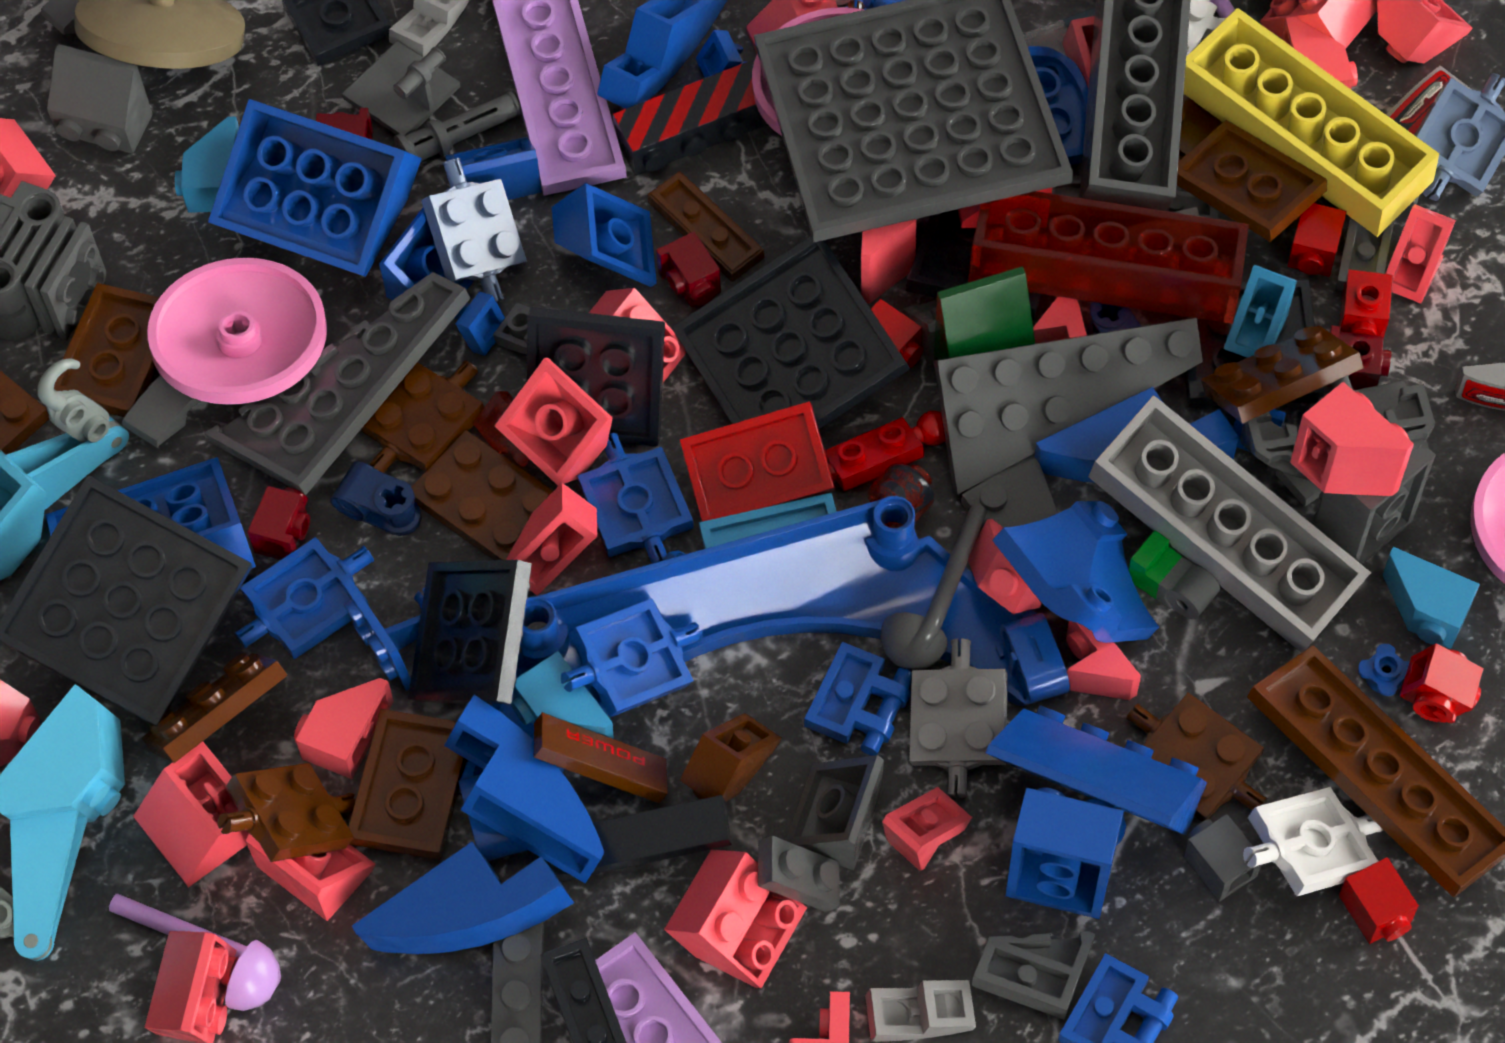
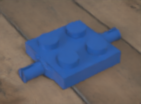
M611 433V442L608 438L607 446L604 449L608 461L597 469L577 475L578 484L584 499L597 508V531L608 558L636 548H645L652 564L664 561L667 552L662 541L668 537L694 529L692 516L663 448L659 447L641 454H625L618 434Z
M316 537L240 587L244 598L255 610L257 618L234 632L236 638L246 649L268 633L271 637L280 641L295 660L352 621L343 605L350 600L343 583L349 579L354 583L353 575L374 562L369 550L367 551L365 546H362L344 560H340L335 555L329 553ZM358 589V591L360 592V594L362 595V597L364 598V600L366 601V603H367L368 606H369L368 600H367L366 597L361 593V591Z
M653 598L575 627L569 635L582 660V666L568 672H563L561 674V683L568 682L564 686V689L568 692L591 683L597 690L611 718L690 685L694 680L683 660L682 647L701 641L703 637L702 630L695 632L700 627L696 622L673 630L662 618Z

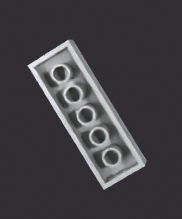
M1154 395L1098 457L1088 476L1153 531L1156 530L1170 540L1169 544L1189 561L1210 572L1223 589L1301 653L1310 646L1371 574L1362 564Z

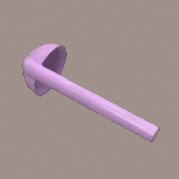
M115 894L109 905L110 912L166 935L169 934V931L213 933L120 894ZM216 934L236 949L235 957L239 958L227 985L226 1006L229 1009L241 1011L260 1007L271 998L281 981L279 963L272 950L258 940H254L248 946Z

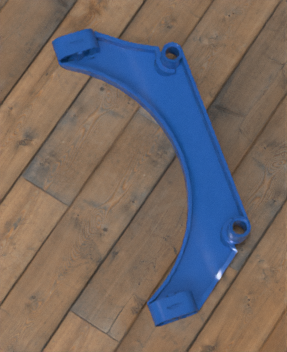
M887 496L881 500L536 597H529L526 600L523 637L520 642L521 652L518 655L516 678L557 651H559L572 670L581 667L582 660L569 635L575 627L653 598L662 618L673 630L690 625L693 622L700 626L695 632L702 630V640L682 647L684 662L731 644L766 636L795 633H841L880 639L882 623L886 617L904 612L926 616L951 554L931 536L921 539L917 538L914 530L915 511L908 500L899 496ZM888 522H898L901 523L903 526L899 528H890L884 524ZM965 567L941 627L948 642L947 650L940 659L951 664V640L959 639L961 643V638L971 641L970 666L978 669H1006L1008 674L1007 700L1011 703L1025 706L1069 693L1068 674L1044 614L1035 613L1032 610L1012 614L979 589L973 573ZM534 622L546 623L545 627L539 630L527 628ZM591 683L584 685L608 716L597 690ZM511 704L491 705L534 740V725L532 722L524 725L515 714ZM469 760L460 780H458L464 803L484 770ZM558 767L563 773L565 769ZM468 815L476 846L488 862L527 851L526 848Z

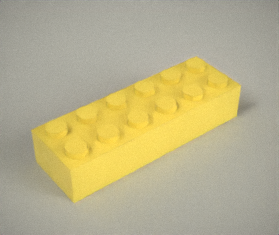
M1236 8L1186 56L1184 94L1221 122L1225 120L1231 122L1326 178L1327 192L1322 197L1337 208L1347 211L1346 214L1376 237L1434 181L1440 153L1239 8Z

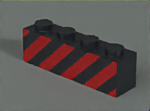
M755 59L613 113V123L620 149L634 175L637 176L647 171H657L668 163L686 156L698 155L706 148L724 141H734L745 133L763 126H769L761 116L754 99L752 70Z

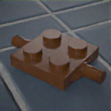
M464 360L450 377L437 375L417 362L361 429L364 434L377 441L382 447V450L368 465L385 473L398 460L411 463L426 472L465 430L469 431L485 414L483 402L463 390L469 381L478 374L477 368L471 362L469 364V361Z
M1187 692L1172 712L1166 714L1161 719L1155 717L1140 706L1139 703L1128 713L1126 719L1148 734L1143 746L1154 750L1151 759L1169 765L1173 757L1199 768L1196 776L1205 780L1207 784L1194 816L1202 822L1210 819L1221 805L1231 801L1232 798L1238 800L1251 811L1255 807L1264 805L1267 802V797H1264L1245 783L1249 770L1262 756L1264 747L1189 692Z
M310 763L237 773L233 775L226 785L237 804L238 812L222 813L218 818L219 829L223 828L221 830L223 834L243 830L249 832L260 843L270 862L345 849L354 838L341 814L353 812L356 798L353 799L355 794L328 795Z

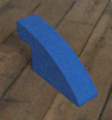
M650 0L637 7L625 53L604 65L597 95L625 109L651 99L691 56L711 28L727 0Z
M1151 387L1036 442L1035 458L1040 463L1043 473L1081 482L1095 483L1088 477L1095 461L1153 395L1161 400L1155 389ZM1220 409L1190 423L1192 427L1230 458L1234 459L1239 436Z
M473 695L444 745L484 769L462 806L461 811L537 856H542L544 860L581 882L586 883L605 852L582 801L571 783L556 765L534 758V740L503 713L476 695Z
M472 841L352 925V928L371 950L403 954L445 953L479 947L514 936L546 921L572 905L574 901L542 856L502 883L488 860Z

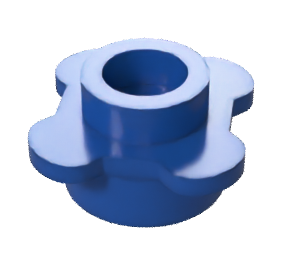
M1381 644L1377 647L1375 655L1369 660H1362L1359 663L1358 673L1362 678L1366 679L1371 689L1383 696H1392L1405 679L1409 661H1403L1395 654V648L1392 645ZM1388 667L1391 672L1385 673L1382 668Z

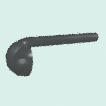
M980 504L970 506L926 616L909 612L895 613L886 617L882 623L880 635L882 648L894 665L909 671L925 669L937 664L947 650L948 640L941 627L986 517L987 510L984 506Z

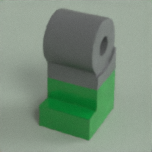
M1154 530L1130 560L1129 573L1135 586L1169 609L1175 610L1186 618L1197 619L1219 593L1220 586L1210 572L1199 565L1192 564L1169 547L1170 540Z

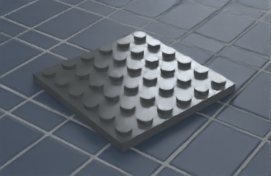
M905 0L754 35L755 47L813 242L1073 183V171L1011 0Z

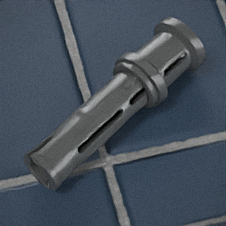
M509 91L505 95L474 107L446 121L441 122L438 119H432L426 122V127L406 136L400 133L394 136L395 146L398 149L422 158L421 161L436 154L444 156L452 150V145L512 118L521 116V107L512 91Z

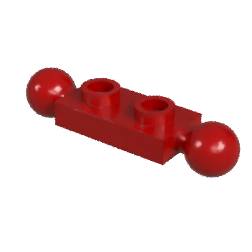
M936 410L925 412L919 417L916 426L910 428L905 419L901 417L825 450L833 481L836 480L843 491H847L879 477L892 464L902 463L907 465L923 458L924 450L922 443L929 446H938L946 442L942 413Z

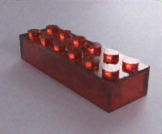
M1034 191L981 204L972 246L968 282L1023 267L1026 273L1028 292L1233 324L1241 289L1249 224Z

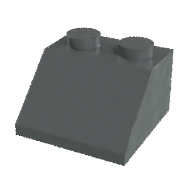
M58 44L54 54L47 106L56 134L70 141L82 140L97 144L109 151L120 150L133 154L153 115L137 65Z

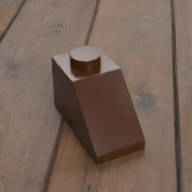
M743 713L702 734L680 781L693 789L694 795L699 799L722 795L727 802L740 794L778 747L782 737L746 713Z

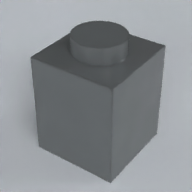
M1228 814L1214 823L1211 819H1207L1189 833L1184 858L1219 902L1258 876L1261 865L1250 868L1247 866L1249 861L1245 862L1243 857L1244 849L1246 847H1253V845Z

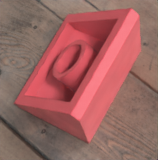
M915 219L862 232L861 295L866 303L870 304L909 274L916 256Z
M250 833L246 839L256 867L326 921L334 915L369 876L376 865L352 845H348L345 849L270 862L260 843Z

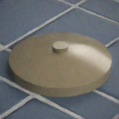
M79 0L75 8L74 29L76 35L84 44L107 57L146 67L182 69L220 63L237 54L244 43L245 21L241 13L224 0Z

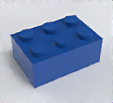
M1044 787L1037 790L1026 788L1012 844L1005 897L1100 919L1124 811L1114 809L1110 803L1103 800L1089 799L1081 801L1068 798L1062 792L1052 788Z

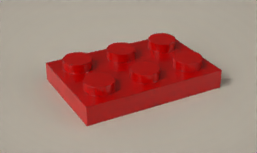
M810 401L680 439L702 522L805 499L835 490Z

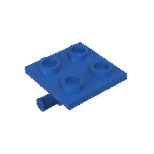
M349 579L343 583V586L350 600L343 605L353 620L352 624L364 644L366 646L370 645L377 656L375 659L388 680L391 681L397 677L405 690H409L411 678L399 650L417 640L421 615L384 629L352 580ZM418 591L414 596V600L422 609L423 595Z

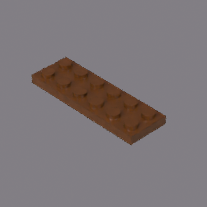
M1314 645L1252 687L1247 698L1453 898L1505 858V827Z

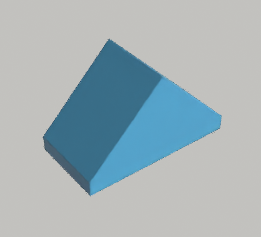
M1254 265L1223 349L1248 358L1253 356L1257 349L1275 344L1288 317L1297 280Z

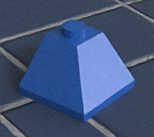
M584 183L552 206L554 243L586 260L649 287L657 284L650 211L587 183Z

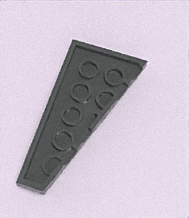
M432 272L392 300L386 313L370 324L364 320L352 330L355 334L338 347H335L332 343L323 349L313 368L292 387L277 395L263 399L256 405L253 402L245 404L238 409L239 417L222 429L217 424L204 434L213 445L283 484L301 491L306 496L469 301V294L464 287Z
M1187 318L934 360L953 493L958 495L1034 454L1036 442L1151 387L1156 388L1202 363L1197 318Z

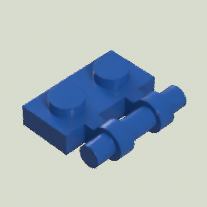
M842 642L804 718V727L845 744L848 743L854 729L860 730L866 734L860 749L868 755H877L882 744L889 742L895 730L892 723L899 708H904L911 696L909 687L912 683V672L904 668H898L893 680L881 676L885 667V658ZM871 694L883 699L876 715L864 711Z
M1105 953L1062 1028L1058 1041L1061 1043H1154L1159 1032L1166 1030L1174 1017L1172 1009L1178 1000V995L1168 988H1161L1155 1000L1145 996L1142 992L1148 983L1149 976ZM1131 1012L1141 1016L1143 1019L1134 1037L1121 1030Z

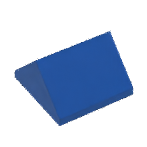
M528 137L445 155L446 161L460 158L467 182L481 184L501 179L508 200L542 192L536 150Z
M424 208L421 209L379 263L386 297L391 300L397 298L432 272L445 278ZM463 279L454 283L464 287L467 291L474 280Z

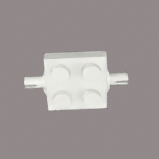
M1331 787L1257 806L1248 817L1264 844L1244 849V861H1249L1247 866L1254 868L1269 862L1275 863L1296 896L1342 884L1346 877L1378 862L1367 844L1366 835L1382 832L1383 829L1369 815L1358 818L1354 817L1352 813L1342 806Z

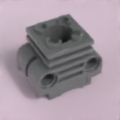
M21 181L11 198L0 194V338L9 341L24 340L31 336L40 323L44 333L51 335L54 329H56L58 337L67 340L73 328L78 326L96 284L105 283L106 269L89 224L80 222L76 228L73 218L65 216L61 203L55 193Z

